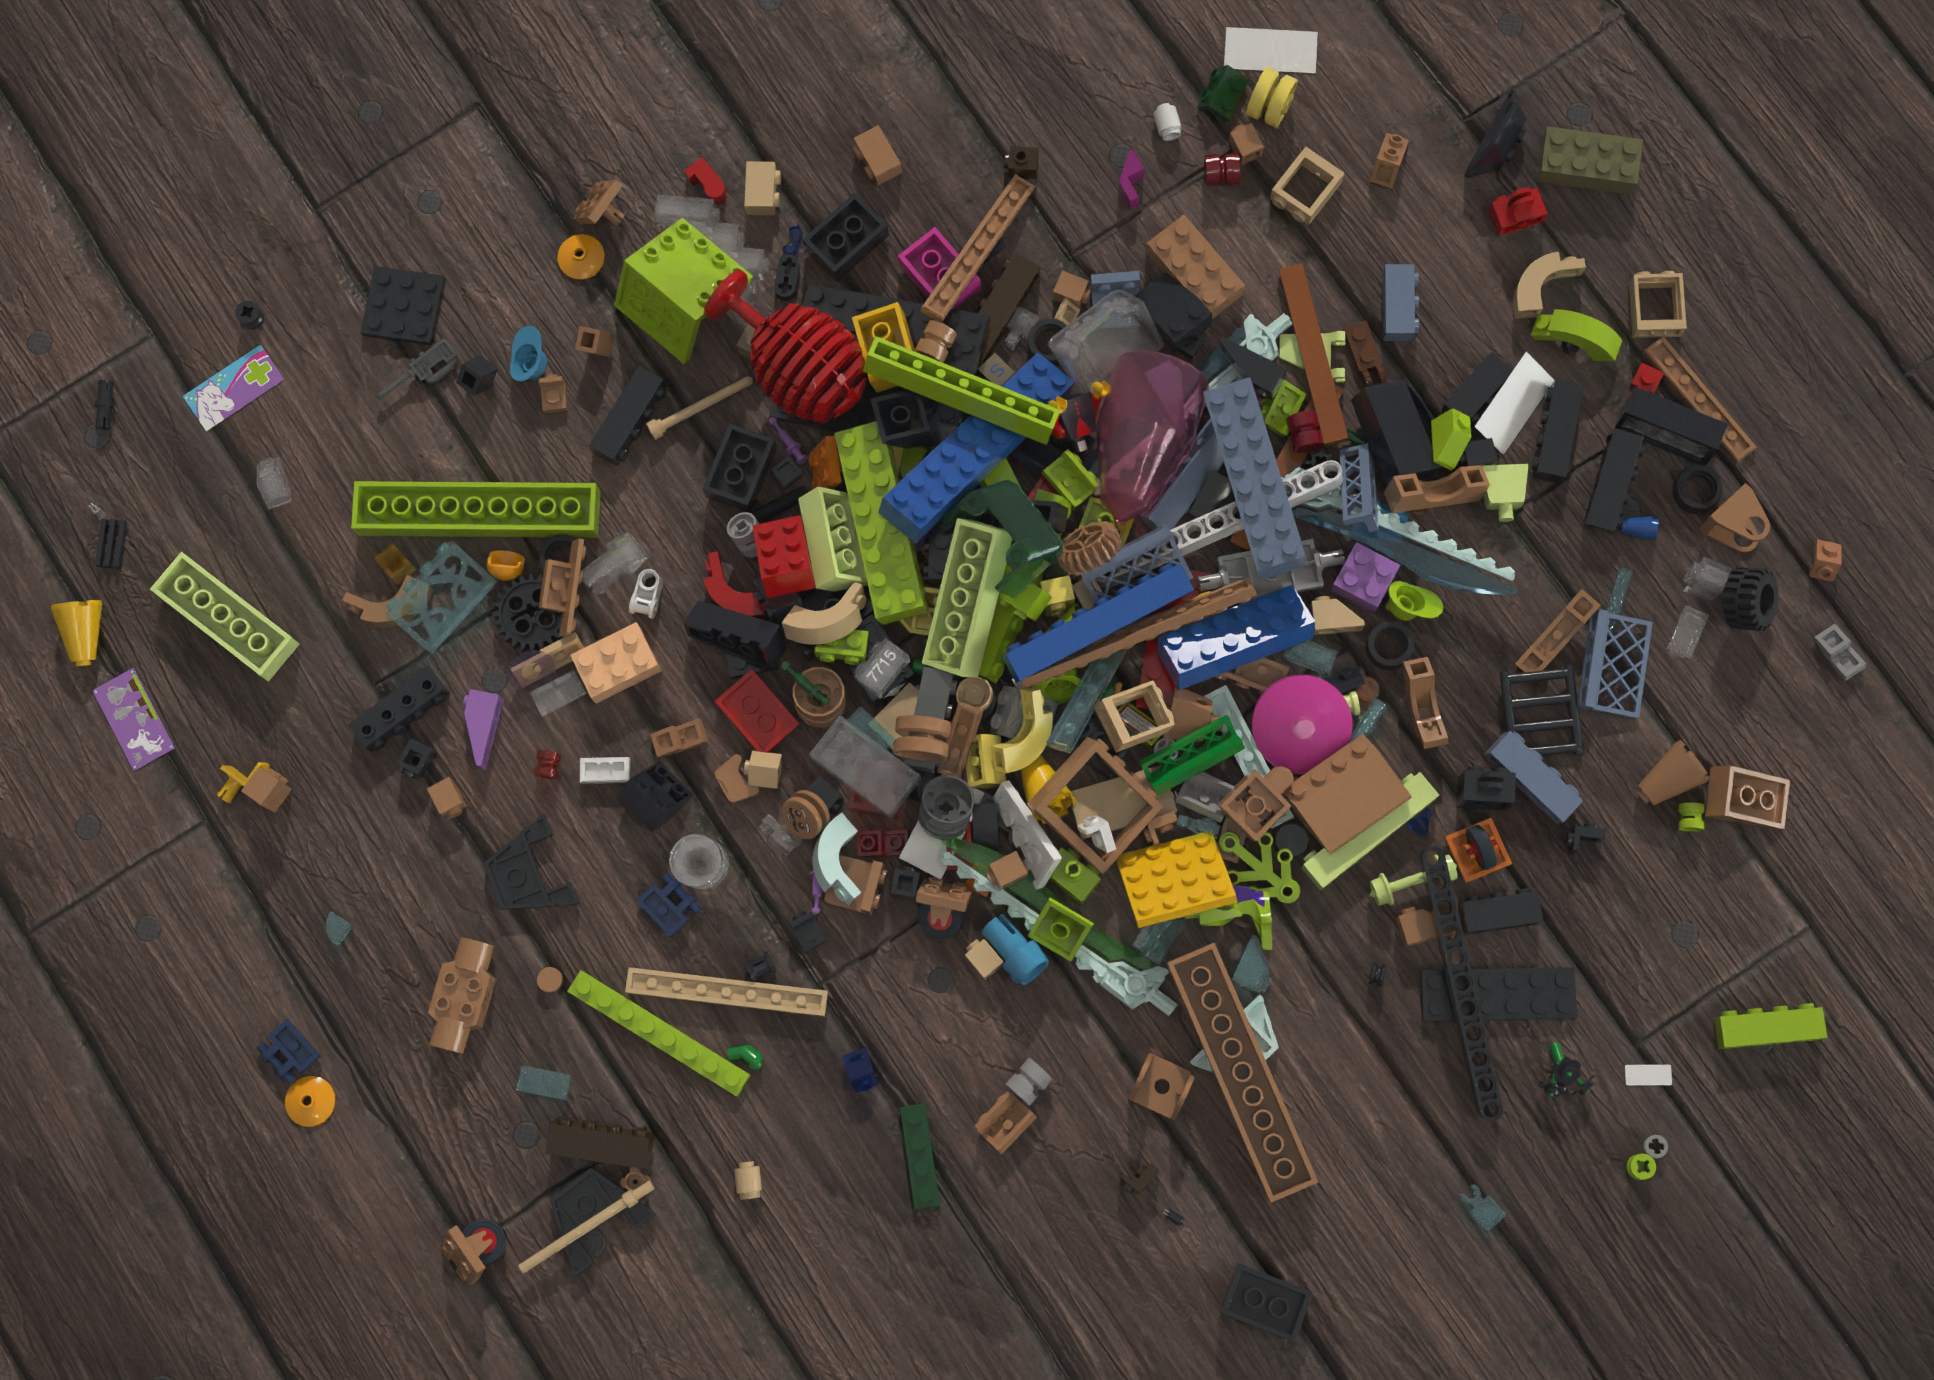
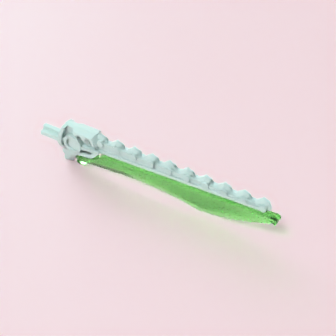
M956 838L941 840L942 844L978 869L975 871L946 851L941 853L940 861L942 865L957 866L956 873L960 879H974L973 886L976 891L991 892L990 899L993 904L1008 905L1007 912L1010 917L1025 918L1024 925L1028 931H1031L1039 915L1004 890L999 891L997 885L993 887L990 881L985 878L986 873L989 872V864L1005 856L989 848ZM1030 870L1027 871L1026 878L1006 887L1040 912H1042L1049 898L1069 908L1045 886L1036 890L1032 883L1035 877ZM1092 926L1083 942L1109 960L1123 959L1142 971H1138L1123 961L1108 963L1082 944L1074 956L1077 958V963L1075 964L1078 969L1093 970L1094 976L1092 977L1095 982L1100 983V986L1133 1010L1141 1004H1147L1149 1001L1167 1016H1170L1178 1004L1158 990L1169 971L1160 966L1152 968L1150 960L1138 955Z

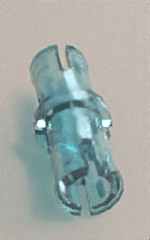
M1374 698L1363 716H1359L1357 719L1358 723L1352 731L1349 742H1352L1362 734L1367 737L1371 730L1374 731L1376 722L1387 708L1382 701Z

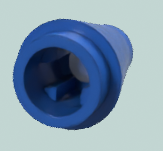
M1653 516L1623 518L1621 533L1649 541L1650 538L1656 539L1659 519H1653Z

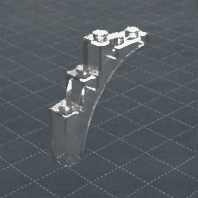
M657 194L654 217L658 226L670 227L681 218H684L753 276L752 282L746 286L740 298L754 309V302L751 301L752 294L757 293V280H764L765 272L768 273L770 268V258L766 257L765 250L743 248L745 234L741 233L739 224L719 223L720 209L716 208L714 199ZM736 313L739 324H748Z

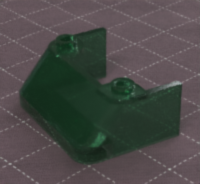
M1003 480L969 492L942 518V521L955 528L957 518L974 520L988 508L1015 541L1006 552V562L1012 571L994 588L1005 595L1015 598L1060 556L1063 551V541L1019 485L1010 480Z

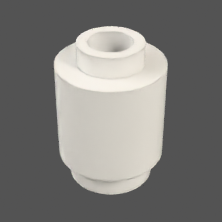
M1169 103L1159 105L1153 113L1159 135L1164 141L1177 139L1181 136L1182 126L1176 107Z

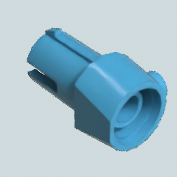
M1001 914L999 916L1000 920L995 917L984 927L981 933L1005 960L1003 969L1011 975L1012 980L1021 985H1026L1045 970L1049 964V959L1035 940L1028 942L1004 914Z

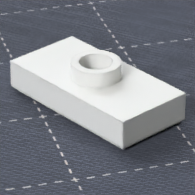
M630 757L580 758L581 784L627 783L630 779Z

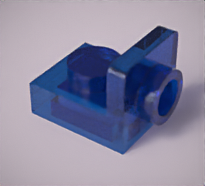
M866 1047L842 1056L849 1080L855 1092L867 1091L879 1084Z

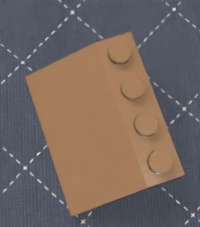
M1364 734L1295 780L1283 793L1284 798L1291 805L1290 809L1330 855L1412 798L1383 756Z

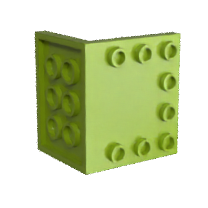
M681 218L624 260L614 306L680 362L685 364L691 358L700 321L706 318L704 307L714 290L728 275L736 270L741 269L747 274V285L752 282L753 276L684 218Z

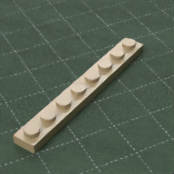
M630 967L628 969L625 993L822 1017H825L828 991Z

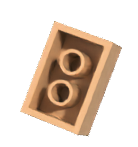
M637 622L570 655L590 697L596 704L662 671Z

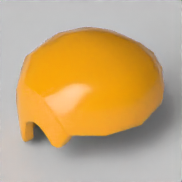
M492 551L487 559V571L498 580H514L522 574L525 558L523 555L511 551Z

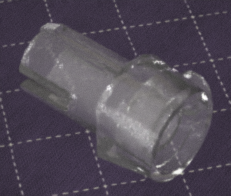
M627 531L606 543L609 550L582 569V579L589 588H593L594 594L604 593V589L625 573L632 576L650 559L645 549L631 532Z

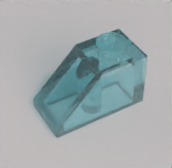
M1252 935L1231 982L1258 996L1261 990L1266 992L1272 978L1268 977L1270 969L1257 936Z

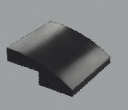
M1212 469L1189 513L1199 518L1235 502L1229 477ZM1239 511L1234 516L1236 519H1241ZM1216 521L1213 523V526L1221 528L1224 522Z

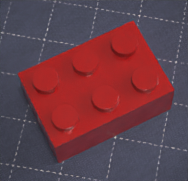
M801 515L753 525L760 574L767 599L816 588Z

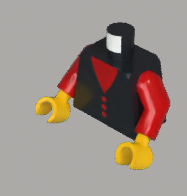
M1105 381L1101 383L1094 382L1092 384L1093 393H1079L1066 398L1057 396L1056 401L1051 400L1047 404L1060 410L1051 434L1057 442L1070 441L1073 453L1087 450L1084 436L1096 430L1097 409L1102 397H1106L1111 392V385Z

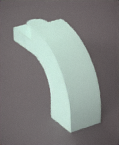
M840 813L826 826L815 844L813 870L822 890L826 892L833 887L837 898L842 902L845 901L849 906L858 898L861 891L842 870L839 862V852L845 844L853 839L858 831L844 814Z

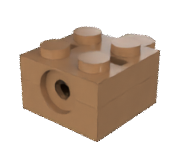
M1282 766L1274 767L1265 777L1257 770H1251L1216 806L1251 841L1256 842L1291 807L1282 794L1293 783V774L1288 768Z

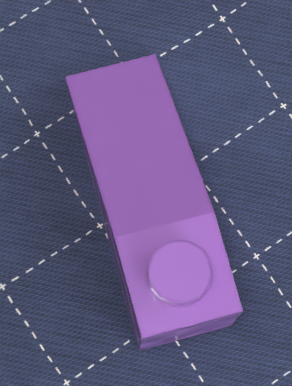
M470 689L469 695L464 697L463 709L465 710L464 714L476 766L481 770H486L503 699L498 694Z

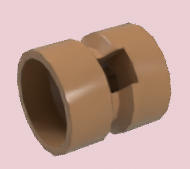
M929 320L924 330L925 338H920L914 352L943 363L948 354L946 348H951L957 333L943 323Z

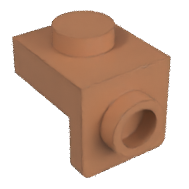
M1817 539L1814 545V563L1810 570V577L1832 582L1835 580L1842 565L1841 544Z

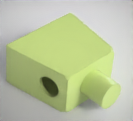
M1528 464L1482 465L1490 483V486L1483 495L1486 509H1498L1500 522L1513 521V509L1521 508L1525 501Z

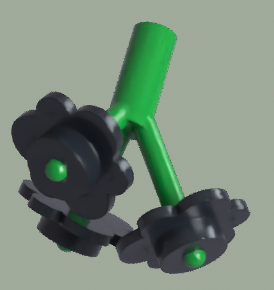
M1559 1042L1551 1043L1549 1047L1555 1061V1065L1552 1068L1551 1083L1539 1081V1087L1543 1088L1544 1093L1549 1096H1559V1093L1565 1094L1567 1088L1558 1086L1557 1082L1570 1086L1575 1080L1580 1087L1572 1093L1573 1096L1577 1092L1581 1095L1585 1092L1589 1093L1590 1088L1593 1086L1590 1081L1595 1077L1594 1074L1583 1082L1580 1079V1062L1564 1058Z

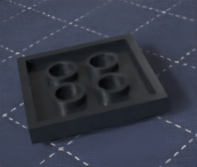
M374 266L360 333L362 336L432 346L446 278L443 275Z

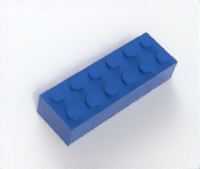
M1292 584L1200 621L1180 627L1175 631L1159 635L1158 654L1178 690L1313 639L1315 621Z

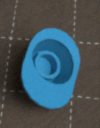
M526 326L521 328L513 339L510 374L516 381L522 382L528 379L538 381L546 370L548 360L542 351V340L539 331L533 326Z

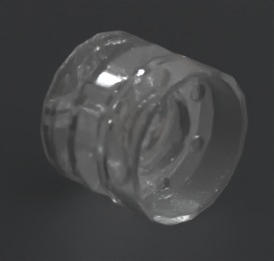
M692 834L683 837L674 845L670 853L669 864L672 874L679 882L694 889L708 890L715 888L724 880L728 873L729 859L727 852L721 844L704 835ZM698 860L707 862L706 866L700 867L697 865Z

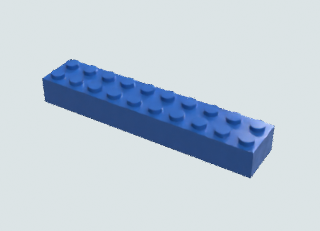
M1037 353L1002 387L1047 405L1051 400L1056 401L1057 396L1061 398L1069 397L1075 382L1041 354ZM970 415L882 498L878 513L916 544L1027 437Z

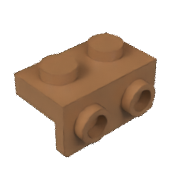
M1009 1090L996 1100L995 1105L978 1119L974 1128L1000 1154H1003L1037 1117Z

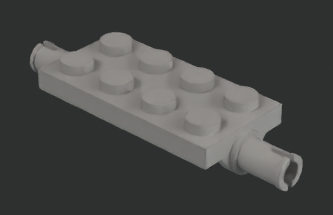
M1309 539L1301 541L1308 566L1260 580L1252 552L1246 551L1217 557L1218 573L1198 576L1197 582L1200 585L1199 591L1203 592L1222 588L1249 577L1257 594L1251 597L1249 600L1251 601L1292 584L1297 593L1323 588L1322 571L1324 568L1344 565L1345 557L1342 556L1344 554L1342 549L1326 553L1317 552L1314 540Z

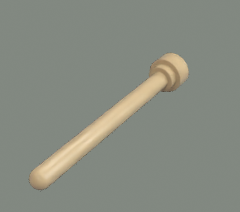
M746 376L662 421L660 419H653L647 422L646 425L654 440H657L663 436V433L667 432V428L750 386L753 383V379L750 376Z

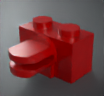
M1529 187L1512 192L1510 197L1506 195L1497 197L1491 203L1488 211L1498 237L1543 223L1547 216V211L1538 188L1531 190Z

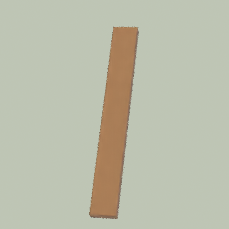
M1016 174L1013 176L923 304L921 312L940 323L943 322L1034 191L1035 186Z

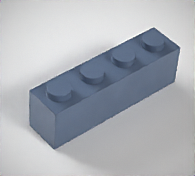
M1511 731L1503 733L1484 755L1497 768H1507L1509 772L1516 773L1515 785L1556 824L1563 823L1583 802L1578 796L1580 794L1579 791L1570 784L1566 785L1560 779L1562 777L1555 768L1542 762L1543 757L1537 751L1530 750L1524 744L1525 740L1518 733H1512Z

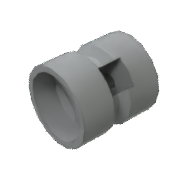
M743 512L730 519L727 525V533L744 556L756 557L757 550L753 525H757L759 522L751 513Z
M1028 1058L1020 1067L1021 1073L1014 1074L1005 1085L1030 1106L1039 1096L1038 1090H1044L1052 1082L1053 1078L1031 1058Z

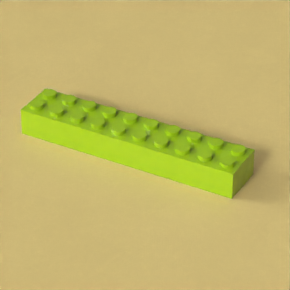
M354 481L351 529L358 536L553 537L566 534L574 538H599L601 491L596 483Z

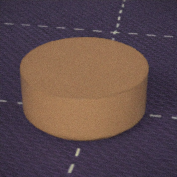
M544 968L537 976V984L541 990L547 993L557 992L563 985V975L556 968Z

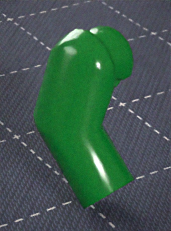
M743 1045L727 1048L729 1061L743 1058L749 1063V1067L752 1070L762 1067V1055L752 1046Z

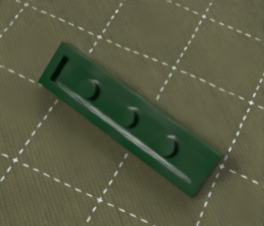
M926 1104L900 1107L914 1208L916 1210L940 1206Z

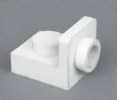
M1091 816L1084 819V823L1077 825L1078 831L1085 835L1091 834L1093 843L1097 848L1106 853L1116 850L1108 821L1098 816Z

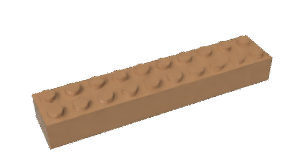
M1215 943L1167 962L1168 969L1268 1201L1272 1203L1318 1183Z

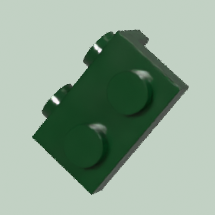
M1229 65L1215 68L1211 72L1208 86L1200 94V102L1197 109L1200 111L1208 109L1226 122L1231 119L1249 80Z

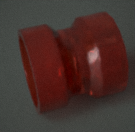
M537 750L536 759L538 763L534 767L533 775L545 779H557L559 773L557 764L561 762L562 755L553 751Z

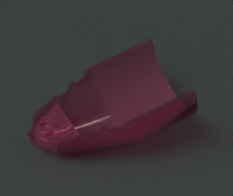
M1138 350L1124 353L1116 359L1109 382L1111 392L1104 398L1097 421L1096 438L1100 501L1103 507L1112 514L1117 525H1125L1126 521L1138 515L1142 516L1148 513L1164 491L1169 479L1178 471L1184 458L1188 457L1192 450L1205 405L1203 392L1209 390V384L1205 376L1194 366L1179 358L1159 352Z

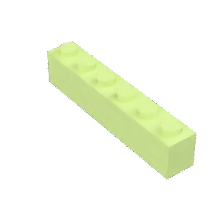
M1421 772L1415 776L1410 773L1401 781L1412 797L1410 800L1331 855L1323 848L1318 853L1313 850L1303 858L1306 863L1301 868L1320 891L1437 799L1439 794Z

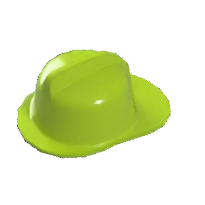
M1395 581L1389 586L1390 597L1386 603V609L1391 611L1400 620L1408 621L1417 616L1432 619L1442 614L1443 603L1434 592L1402 581Z
M1075 668L1066 671L1060 677H1051L1042 681L1039 685L1031 687L1041 690L1043 697L1056 701L1057 705L1070 701L1073 695L1080 698L1086 690L1085 683L1078 678Z

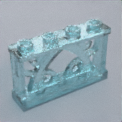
M452 541L448 544L444 542L436 550L437 556L432 562L426 561L419 569L421 574L415 580L411 578L403 586V594L399 598L395 596L386 605L388 610L385 614L431 654L498 582ZM457 556L461 560L462 568L459 575L454 574L456 571L454 563L450 569L445 568L444 563L448 557ZM468 565L483 577L480 582L464 576ZM437 568L441 573L438 575L430 576ZM438 583H454L451 589V598L456 608L451 611L447 608L438 607L428 611V586ZM459 584L463 585L459 591H466L464 598H458L456 595ZM417 589L418 600L415 598H411V596L417 591ZM406 604H411L413 610L408 614L415 615L419 613L420 617L414 621H405L401 617L402 607ZM436 613H442L444 615V620L438 623L436 621L437 616L432 618V620L430 619V616ZM422 622L430 637L425 641L410 627Z

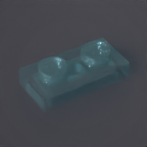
M1307 640L1287 648L1282 658L1329 676L1338 651Z

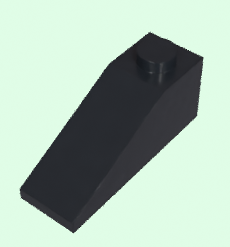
M1221 336L1219 340L1220 348L1243 379L1251 378L1257 397L1261 399L1268 398L1273 401L1287 377L1286 367Z

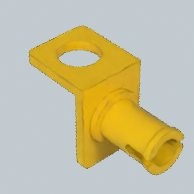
M263 762L257 763L248 778L234 767L222 765L220 769L228 774L229 779L217 793V796L219 798L223 797L222 800L231 803L241 786L247 784L259 767L267 771L270 765Z

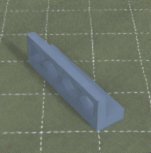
M1366 443L1341 449L1343 522L1345 525L1365 521L1369 532L1378 531L1375 460L1370 447ZM1359 454V457L1353 463L1346 459V457ZM1354 471L1360 473L1354 480L1348 478ZM1355 488L1361 491L1355 498L1348 496ZM1356 506L1362 509V513L1349 515Z

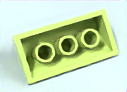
M816 487L798 498L816 589L833 592L850 588L853 582L868 586L848 493Z

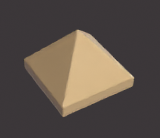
M1063 298L1054 319L1064 322L1071 331L1080 309L1067 298Z

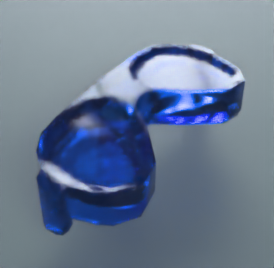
M800 225L789 228V234L793 239V243L783 246L782 250L785 255H796L803 236Z

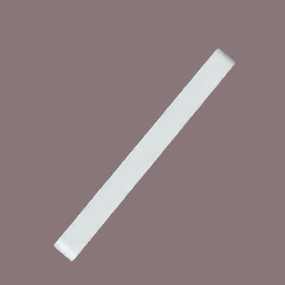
M1329 460L1283 480L1285 491L1292 493L1288 498L1290 507L1293 508L1338 488L1343 482V474L1340 464ZM1329 471H1335L1338 473L1337 476L1332 479L1325 477V475ZM1307 481H1312L1315 483V485L1309 489L1302 487L1303 484ZM1236 501L1170 530L1174 540L1178 542L1177 546L1182 556L1244 529L1242 519L1234 517L1239 511ZM1214 522H1224L1221 528H1212ZM1193 531L1201 532V535L1198 538H1189V535ZM1169 541L1160 545L1157 553L1158 556L1170 559L1173 549L1167 548ZM1142 554L1137 558L1135 567L1148 571L1152 558L1146 559L1144 558L1145 554ZM1156 558L1152 569L1168 562ZM1122 566L1117 567L1113 578L1125 582L1130 568L1123 569ZM1133 570L1131 578L1143 574V572ZM1096 578L1098 585L1106 588L1108 580ZM1111 581V584H1110V587H1109V588H1111V587H1113V586H1115V585H1118V584H1120V583Z

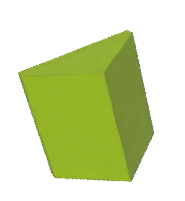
M1049 898L1028 937L1065 959L1072 961L1094 923L1054 899Z

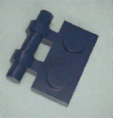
M666 873L661 878L667 885L660 890L653 884L636 901L671 938L689 921L683 914L687 909L696 915L702 908L696 903L697 899L692 894L689 895L681 887L682 883L677 878L674 879L669 873ZM672 893L682 901L677 907L668 898Z
M289 1019L283 1021L268 1035L274 1043L270 1048L265 1042H262L256 1048L261 1053L262 1060L265 1063H269L277 1071L275 1074L280 1080L284 1079L288 1085L293 1084L297 1080L291 1073L295 1067L300 1073H304L321 1057V1054ZM280 1051L288 1058L285 1064L277 1057Z

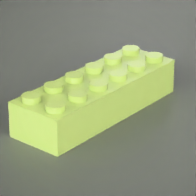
M957 518L922 664L961 677H978L1014 532L974 520Z
M183 552L176 557L150 588L161 599L268 682L300 644Z

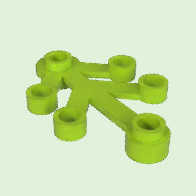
M1226 831L1220 836V846L1224 851L1234 852L1254 869L1252 871L1239 872L1233 869L1227 871L1228 875L1231 873L1237 875V880L1231 882L1232 885L1245 881L1267 880L1274 887L1257 889L1255 886H1248V888L1255 891H1268L1269 897H1277L1283 903H1292L1298 899L1300 887L1295 880L1291 879L1290 862L1292 860V852L1288 848H1281L1277 852V859L1281 863L1280 878L1273 872L1271 854L1273 837L1269 832H1265L1262 835L1270 837L1268 844H1263L1260 841L1261 837L1258 839V843L1261 846L1262 862L1240 844L1239 837L1235 832ZM1228 838H1232L1235 841L1231 847L1225 845V840ZM1282 852L1289 853V858L1287 860H1282L1280 858V854ZM1285 887H1290L1292 889V893L1290 895L1283 894V889Z

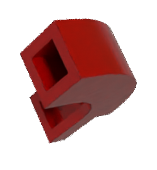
M718 551L708 553L709 561L705 563L708 576L712 575V577L703 578L713 602L719 607L767 620L768 618L763 610L764 606L756 603L752 592H737L726 584L721 557Z

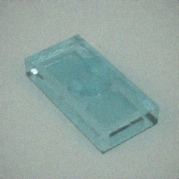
M522 1065L516 1090L567 1101L572 1075Z

